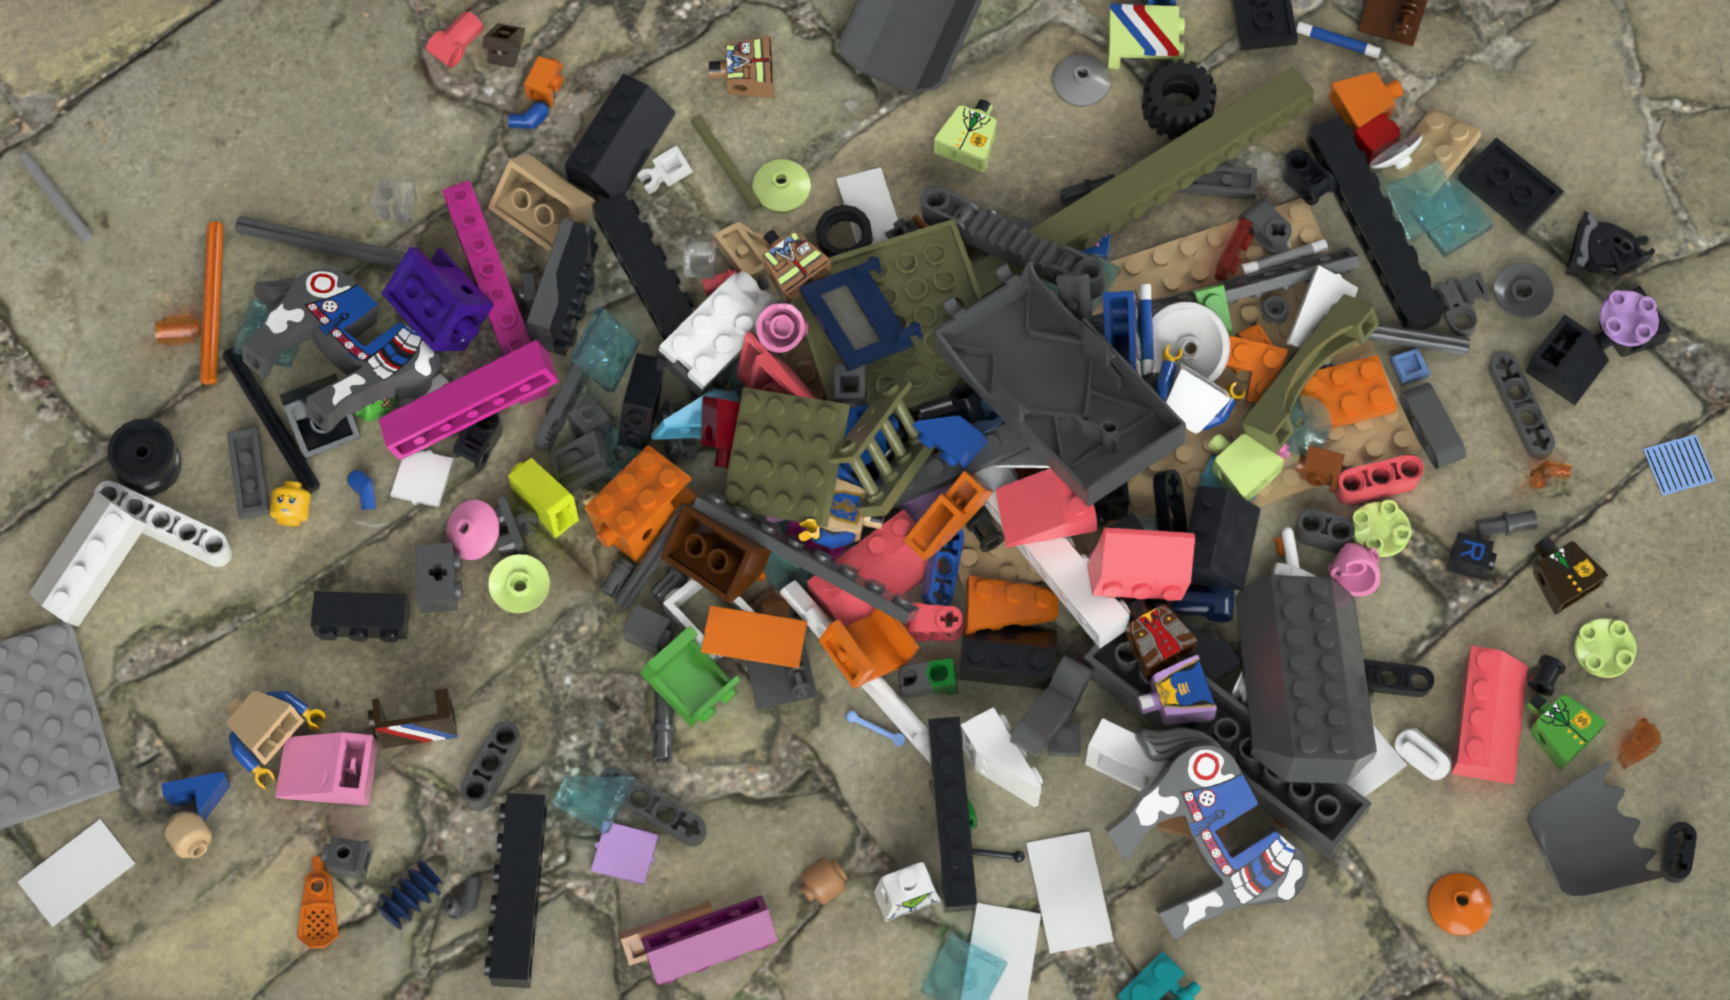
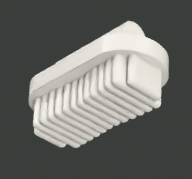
M1417 728L1406 729L1396 738L1395 750L1398 755L1428 778L1439 780L1449 773L1453 763L1452 755L1436 745Z

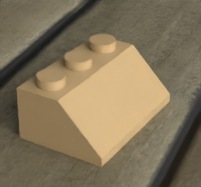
M525 154L509 160L488 209L551 252L562 218L585 225L596 200L531 155Z

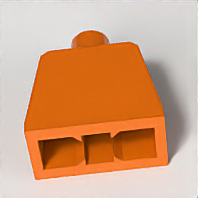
M1371 72L1332 83L1328 98L1339 116H1342L1345 124H1349L1355 133L1356 129L1382 113L1390 119L1395 108L1394 99L1403 95V88L1398 80L1384 84L1377 73Z

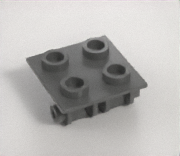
M805 641L799 668L745 660L757 710L817 697Z

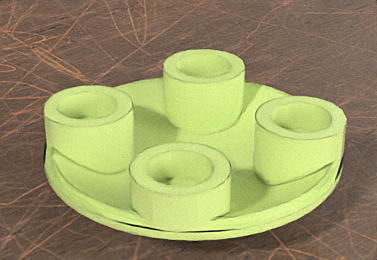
M1393 500L1367 503L1353 514L1351 522L1355 527L1353 540L1356 544L1366 549L1374 547L1379 557L1393 556L1407 546L1411 538V525L1408 517Z
M1610 618L1591 620L1581 627L1574 642V650L1578 662L1587 672L1597 677L1613 678L1625 673L1632 666L1636 657L1637 648L1634 636L1630 632L1628 625L1621 620Z

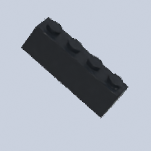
M623 73L566 161L565 168L568 181L605 199L622 191L626 193L675 116V111L649 85Z

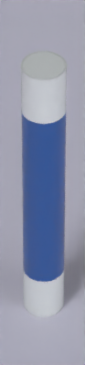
M1300 21L1296 29L1297 33L1378 59L1381 52L1380 47Z
M1151 284L1139 285L1142 375L1154 373Z

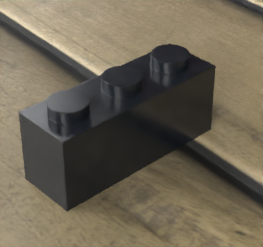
M314 591L311 628L315 636L328 641L336 640L337 637H349V639L359 642L367 641L368 638H380L381 641L390 643L397 642L399 639H407L410 603L407 594Z

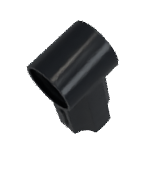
M968 384L955 387L948 396L919 404L922 420L959 415L968 423L973 424L979 421L984 414L978 394Z

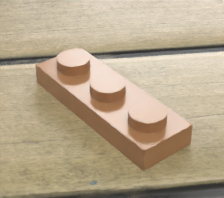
M709 901L619 933L618 935L629 966L648 960L641 938L712 913L713 910Z

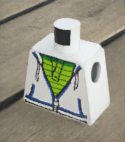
M919 862L884 875L880 878L874 891L885 922L941 901L932 875L924 862Z

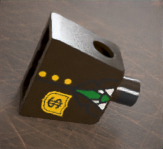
M1548 536L1534 546L1542 559L1537 563L1533 574L1555 615L1603 586L1608 577L1606 571L1573 541L1558 549Z

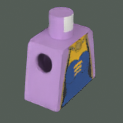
M1198 655L1154 674L1150 684L1152 692L1137 696L1141 713L1146 714L1159 710L1164 725L1214 720L1217 711Z

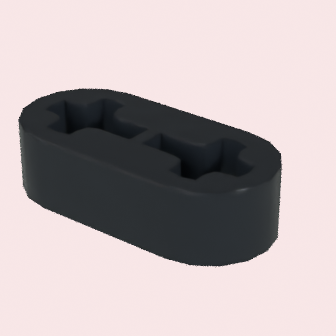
M1686 822L1673 824L1665 836L1660 870L1669 873L1664 878L1671 883L1684 881L1690 874L1693 866L1697 833ZM1679 831L1684 832V838L1688 839L1683 843L1681 849L1677 848L1679 840L1677 837H1674ZM1676 856L1680 857L1679 867L1684 868L1678 874L1673 873V867L1669 866L1674 862Z

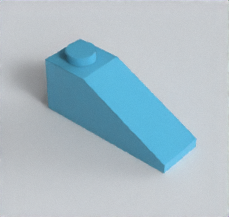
M714 389L703 395L739 402L736 391ZM703 396L664 419L651 434L652 440L701 438Z

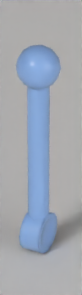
M849 711L846 714L847 721L851 723L857 722L893 740L895 746L901 747L905 744V736L903 734H893L859 717L855 711Z

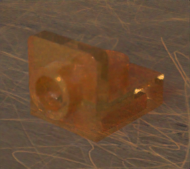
M1645 717L1638 720L1633 728L1638 737L1629 740L1622 746L1624 750L1617 760L1623 769L1655 753L1662 743L1658 729L1654 724H1649Z

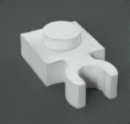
M676 145L652 160L656 167L653 169H643L637 176L641 182L648 178L652 179L650 183L644 186L648 194L659 188L661 182L665 181L669 187L693 171Z

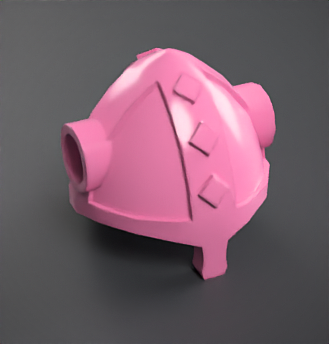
M785 302L775 303L765 308L760 314L756 325L757 336L760 343L767 350L776 353L787 352L795 348L803 337H807L809 321L805 320L801 312L793 305Z
M1347 543L1340 549L1333 563L1328 564V571L1330 577L1348 590L1352 596H1367L1376 591L1380 584V569L1378 565L1380 557L1374 547L1366 549L1359 544Z

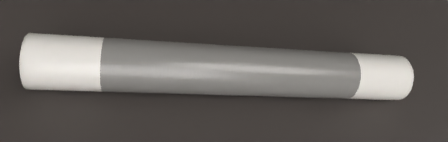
M1322 239L1242 264L1241 270L1243 275L1272 268L1327 251L1328 245L1326 240Z

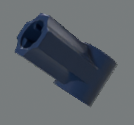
M1210 586L1207 588L1188 587L1182 600L1173 601V609L1179 615L1206 616V619L1212 622H1229L1233 620L1235 590Z

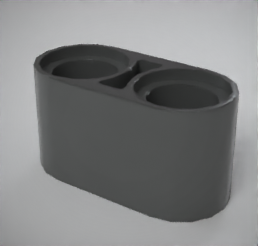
M1306 509L1298 517L1294 534L1296 539L1304 545L1339 553L1345 544L1352 542L1355 527L1345 517L1316 509ZM1311 523L1316 527V530L1308 531L1303 527V524ZM1340 531L1346 535V538L1338 539L1333 535V532Z

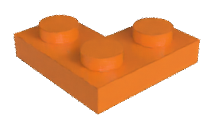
M1229 336L1230 353L1226 367L1250 373L1244 402L1256 404L1264 390L1271 386L1278 377L1280 370L1285 366L1288 349Z

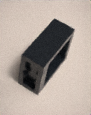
M636 353L623 400L617 445L643 450L649 445L661 398L666 359Z

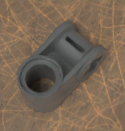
M1261 198L1238 216L1239 223L1246 233L1252 236L1269 254L1274 255L1289 250L1292 233L1291 225L1274 209L1269 201Z

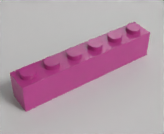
M538 340L524 344L521 348L505 356L498 357L493 362L479 369L470 371L467 375L453 382L444 384L441 388L425 396L418 397L415 401L399 409L392 410L389 414L378 419L386 448L399 460H402L559 382L550 353Z

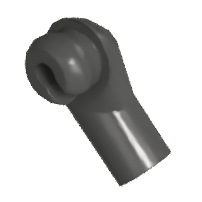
M467 877L463 895L456 899L446 900L443 909L450 918H462L477 907L481 880L475 877Z

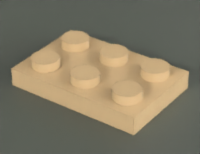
M1433 108L1429 110L1409 135L1421 134L1423 137L1419 146L1409 155L1412 161L1400 169H1396L1395 165L1382 168L1384 177L1430 198L1436 194L1481 138L1480 129Z

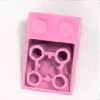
M340 732L290 737L283 746L275 797L369 806L378 745L374 736Z

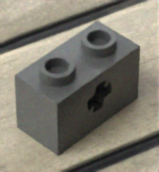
M452 542L415 545L417 603L420 612L457 611V600L463 599L462 582L457 581L456 571L462 570L461 554L455 553ZM442 575V580L436 581L438 580L437 576Z

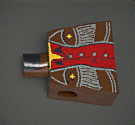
M1138 599L1128 606L1134 621L1127 625L1126 637L1145 679L1196 651L1198 639L1167 605H1161L1150 611L1145 601Z

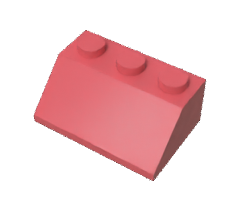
M1104 528L1087 565L1092 595L1109 598L1130 597L1136 599H1165L1167 601L1182 600L1191 583L1195 534Z

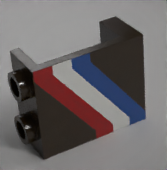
M448 689L435 690L437 714L387 721L379 699H372L373 710L368 711L370 729H373L374 738L380 739L383 748L458 738L455 709Z

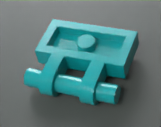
M1162 951L1118 994L1117 999L1161 1000L1169 992L1175 997L1174 1000H1195L1194 997L1201 991V987L1194 981L1186 988L1181 987L1178 982L1185 976V972Z

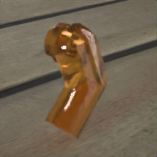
M1551 461L1541 463L1530 472L1531 487L1544 488L1546 486V479L1550 477L1569 479L1572 465Z

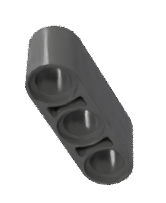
M1424 383L1399 394V401L1405 415L1435 469L1442 468L1466 457L1464 444L1430 383Z
M502 721L493 727L461 784L462 797L466 806L471 810L482 811L491 804L521 750L522 740L520 733L512 722ZM504 735L514 736L513 741L509 744H501L499 742V739ZM490 761L499 763L497 769L493 771H486L484 769V766ZM475 788H482L484 790V793L478 798L469 797V793Z

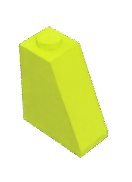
M530 458L525 463L520 462L511 469L510 474L507 475L510 487L531 511L537 513L539 521L554 538H557L579 521L574 497L535 460Z

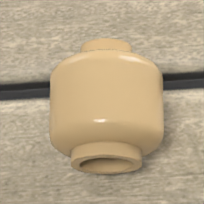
M182 811L176 813L169 819L164 832L169 845L180 858H198L207 851V847L212 840L210 829L203 818L195 812Z

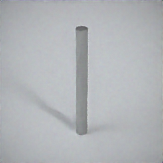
M28 152L21 154L19 157L21 163L83 242L91 240L93 237L92 233Z

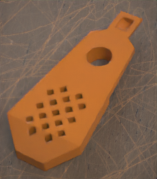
M321 856L312 857V872L305 876L297 938L309 949L326 948L339 937L331 874L325 871V863L321 861ZM317 882H321L324 885L323 889L319 892L312 890L313 885Z

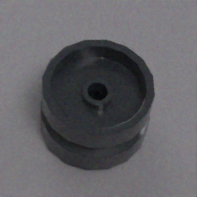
M135 419L127 422L113 433L108 443L107 456L118 480L124 487L143 496L156 495L166 491L176 482L181 472L182 458L170 431L157 421Z

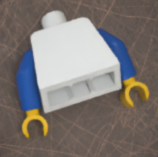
M1171 344L1167 345L1161 354L1163 362L1157 378V394L1186 423V428L1195 434H1198L1201 430H1209L1225 423L1236 406L1235 401L1245 397V390H1240L1235 395L1233 387L1236 385V382L1226 385L1223 389L1181 362L1176 367L1175 362L1182 357L1183 351L1180 348L1176 353V357H1172L1169 354Z

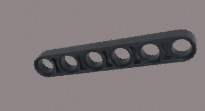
M1364 659L1368 692L1424 697L1432 690L1435 681L1434 675L1426 667ZM1384 671H1391L1396 675L1397 682L1393 685H1386L1381 681L1380 674ZM1414 675H1422L1427 679L1428 686L1424 689H1418L1412 685L1411 678Z

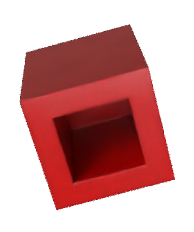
M1382 113L1356 129L1354 141L1358 149H1363L1367 157V163L1370 165L1371 161L1380 153L1399 142L1401 136L1400 129L1393 120H1389Z

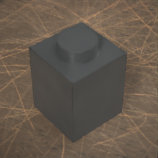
M636 605L623 630L626 642L655 655L672 641L674 635L669 618L640 605Z

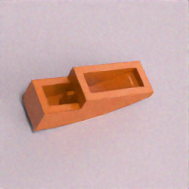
M963 471L946 494L938 496L903 542L924 561H927L959 532L994 491L973 472Z

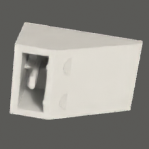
M993 707L961 724L963 752L974 770L1033 807L1038 806L1040 793H1042L1040 784L1043 783V780L1035 767L1030 768L1026 762V751L1010 742L1011 735L1009 731H1011V727L1003 714L998 715Z

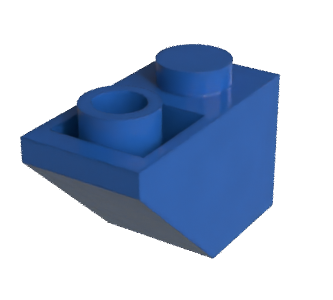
M959 415L920 420L913 424V427L919 434L916 438L928 449L935 446L942 453L939 457L951 467L957 464L965 470L988 442L979 430Z

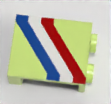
M1110 4L1108 68L1119 69L1121 57L1171 59L1173 63H1177L1178 59H1184V43L1179 42V35H1184L1185 18L1179 17V6Z

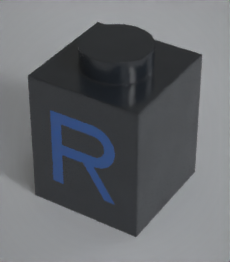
M1458 532L1453 543L1447 571L1483 580L1487 570L1493 571L1497 554L1492 552L1494 541Z

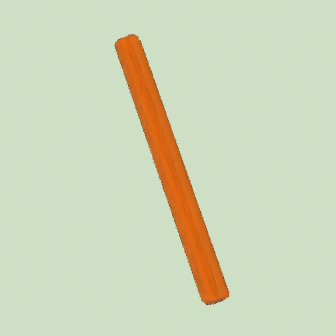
M218 221L209 222L206 233L200 381L203 385H214L217 382L224 227Z

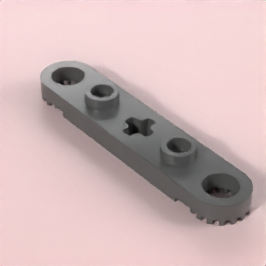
M598 320L582 349L578 348L572 359L573 366L556 399L552 398L546 408L547 416L536 437V448L549 452L554 445V442H552L556 441L554 437L558 436L559 431L561 432L568 419L567 413L572 411L600 357L599 352L604 349L606 342L609 340L606 337H610V324Z

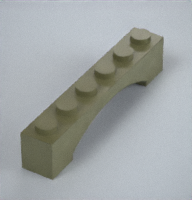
M1343 294L1339 301L1332 305L1323 321L1314 328L1311 336L1303 346L1297 349L1295 356L1287 366L1280 370L1278 377L1271 386L1264 390L1261 398L1252 410L1245 414L1242 421L1245 434L1269 450L1278 453L1294 433L1291 414L1299 394L1310 378L1326 362L1340 352L1355 344L1363 345L1378 327L1379 322L1374 305Z

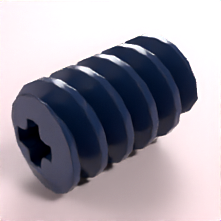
M421 859L417 861L419 872L409 868L407 873L410 880L402 876L399 877L397 880L400 889L390 885L388 891L391 897L380 894L378 898L381 906L373 903L384 918L399 930L403 929L400 922L401 917L408 921L413 920L409 912L410 909L419 913L422 912L419 904L420 900L428 904L432 903L428 894L430 891L438 896L441 894L438 884H443L442 881Z

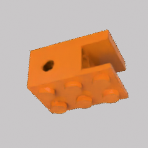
M646 446L584 507L595 531L598 533L596 534L597 539L607 548L611 545L615 546L638 564L680 504H694L698 495L686 487L692 480L691 477L651 446Z

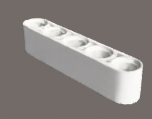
M104 481L95 488L94 495L97 491L107 498L116 495L117 497L113 502L130 513L136 508H143L141 513L134 515L147 524L142 533L211 566L221 567L231 560L232 549L225 535L220 531L116 482ZM169 520L165 527H157L161 521ZM196 533L192 539L183 540L186 534ZM223 545L218 552H209L213 546Z

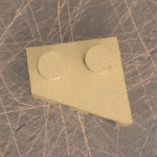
M736 222L714 234L713 242L737 273L744 271L753 279L767 273L762 260V255L768 250L761 242L764 235L753 232L749 227L740 222Z

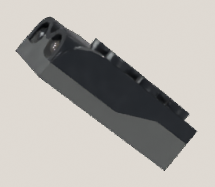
M563 218L526 323L531 342L538 340L548 352L566 356L569 347H574L578 335L576 326L578 320L583 321L587 307L584 304L586 296L592 295L594 290L593 262L599 246L594 242L596 236L594 229Z

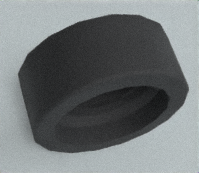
M849 205L834 206L824 212L818 220L816 227L818 246L821 252L828 258L872 244L873 236L870 220L857 207ZM849 221L859 225L862 236L857 244L848 248H837L829 243L827 238L828 230L836 223Z

